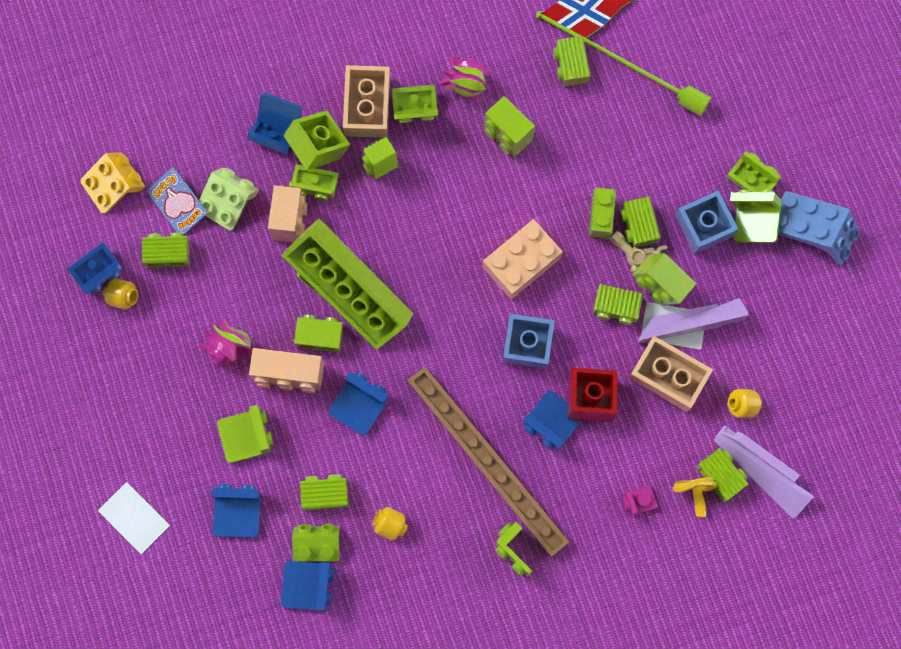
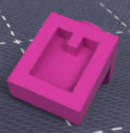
M651 486L626 492L624 494L625 499H622L626 513L630 512L631 516L658 508Z

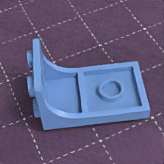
M785 191L781 199L778 235L816 246L832 256L836 264L842 265L844 260L848 259L850 247L853 241L857 240L860 231L851 210Z

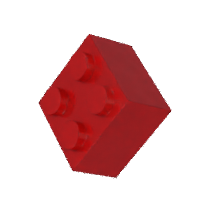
M572 368L568 376V419L613 422L617 415V371Z

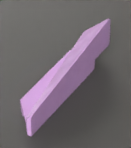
M739 298L719 306L714 304L652 317L639 337L638 344L650 342L653 335L659 339L745 321L749 314Z
M724 425L715 437L714 441L723 450L728 451L733 460L791 518H796L814 497L795 484V481L800 476L797 472L743 433H735Z

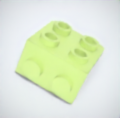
M220 168L211 173L199 201L208 212L205 215L206 217L226 229L232 230L235 228L247 201L256 197L259 189L254 187L251 181L236 176L235 172L231 169Z

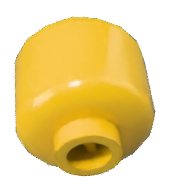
M115 278L105 285L103 296L109 306L126 310L136 303L138 290L132 282Z
M736 389L731 392L728 398V409L737 418H753L759 413L762 406L759 394L752 389Z
M385 507L383 510L379 509L372 522L375 533L390 541L396 540L398 536L403 537L408 527L405 524V515L390 507Z

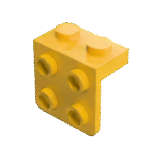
M122 152L105 153L81 178V184L101 213H108L126 193L141 192L146 187L141 180V176L133 169L129 159Z

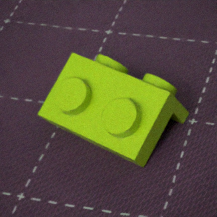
M747 151L743 153L739 161L726 176L741 189L752 192L772 190L781 178L776 169L766 166L757 155Z
M296 164L289 187L301 188L303 196H315L314 198L320 201L334 200L339 173L317 168L306 171L304 166Z
M302 524L295 526L292 535L293 561H339L340 527L332 524H324L322 526Z

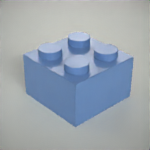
M719 191L680 207L675 215L694 254L734 237L738 231V227Z
M510 314L502 363L547 369L555 320Z

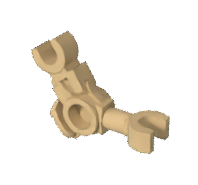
M619 231L614 233L609 239L615 246L620 247L626 253L627 262L632 266L630 269L631 273L635 272L648 255L660 254L661 251L667 250L665 245L658 247L657 250H654L653 247L647 249L632 248Z

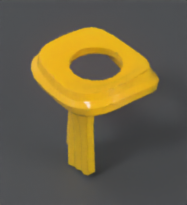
M712 477L676 481L672 489L674 492H686L692 489L695 514L699 517H706L703 491L715 489L717 483Z

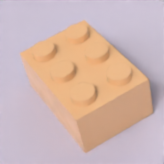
M346 65L343 113L344 136L388 138L390 67Z
M533 219L484 259L482 268L512 300L560 260L563 251Z
M653 335L628 379L688 412L695 403L713 369Z
M253 348L249 376L254 383H257L258 387L270 388V385L279 386V389L286 391L300 388L304 393L313 394L315 390L321 391L324 362L321 356Z

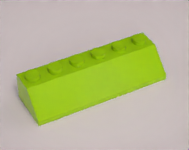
M317 219L281 255L376 350L404 329L414 314L320 219Z

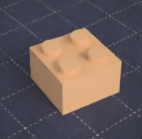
M274 185L268 224L272 240L294 242L304 232L305 224L303 223L302 216L307 214V202H305L306 196L302 195L301 188Z

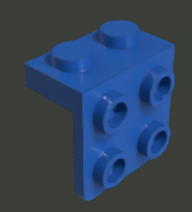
M266 92L262 93L259 101L257 121L248 132L247 139L288 155L292 148L285 139L284 134L293 120L301 118L302 107Z
M102 241L67 267V270L81 286L85 294L89 292L94 294L103 287L101 283L107 279L111 281L120 275L121 272L119 270L122 266Z
M349 372L345 378L346 384L329 408L328 413L331 417L358 434L365 436L389 401V397L386 394L387 390L378 384L374 386L366 382L368 378L363 374Z
M548 390L530 414L528 413L524 418L522 425L528 434L533 437L536 435L543 440L542 444L552 451L555 449L558 452L581 420H569L568 403L553 391Z
M218 484V488L212 487L211 497L214 498L213 535L219 537L256 538L259 534L261 491L255 489V485H241V488H232L231 484Z
M287 561L284 565L281 606L284 608L327 611V606H331L332 602L329 582L333 583L334 569L331 568V564L325 562Z

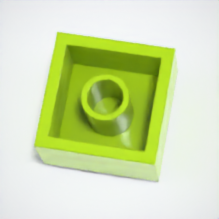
M503 96L485 113L484 132L490 139L493 140L495 138L500 143V148L507 155L511 154L515 158L533 141L535 125Z
M328 110L293 120L284 134L285 139L306 171L340 160L350 146Z
M665 253L648 255L632 274L637 279L635 281L636 284L644 290L647 289L652 294L651 298L660 305L680 304L696 285Z

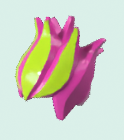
M453 54L450 59L452 70L442 71L446 76L442 77L443 81L439 85H448L443 89L444 91L454 90L462 97L468 99L479 98L478 94L486 90L484 76H490L491 72L477 61L459 60Z
M221 318V329L215 322L212 323L213 335L207 330H203L208 343L199 344V347L206 349L208 354L213 357L210 363L226 366L237 361L242 355L248 360L250 359V337L247 333L230 327L228 321H225L224 318Z

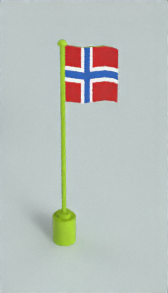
M560 0L544 12L538 11L536 13L537 19L541 18L574 37L583 36V41L588 45L678 94V104L699 116H702L707 109L712 97L690 85L679 90L587 39L590 35L601 29L621 8L634 0Z

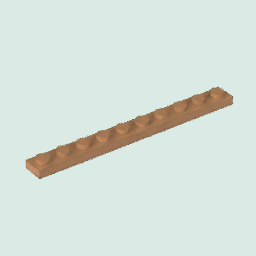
M423 367L409 378L407 382L550 557L569 543L566 537L427 368Z

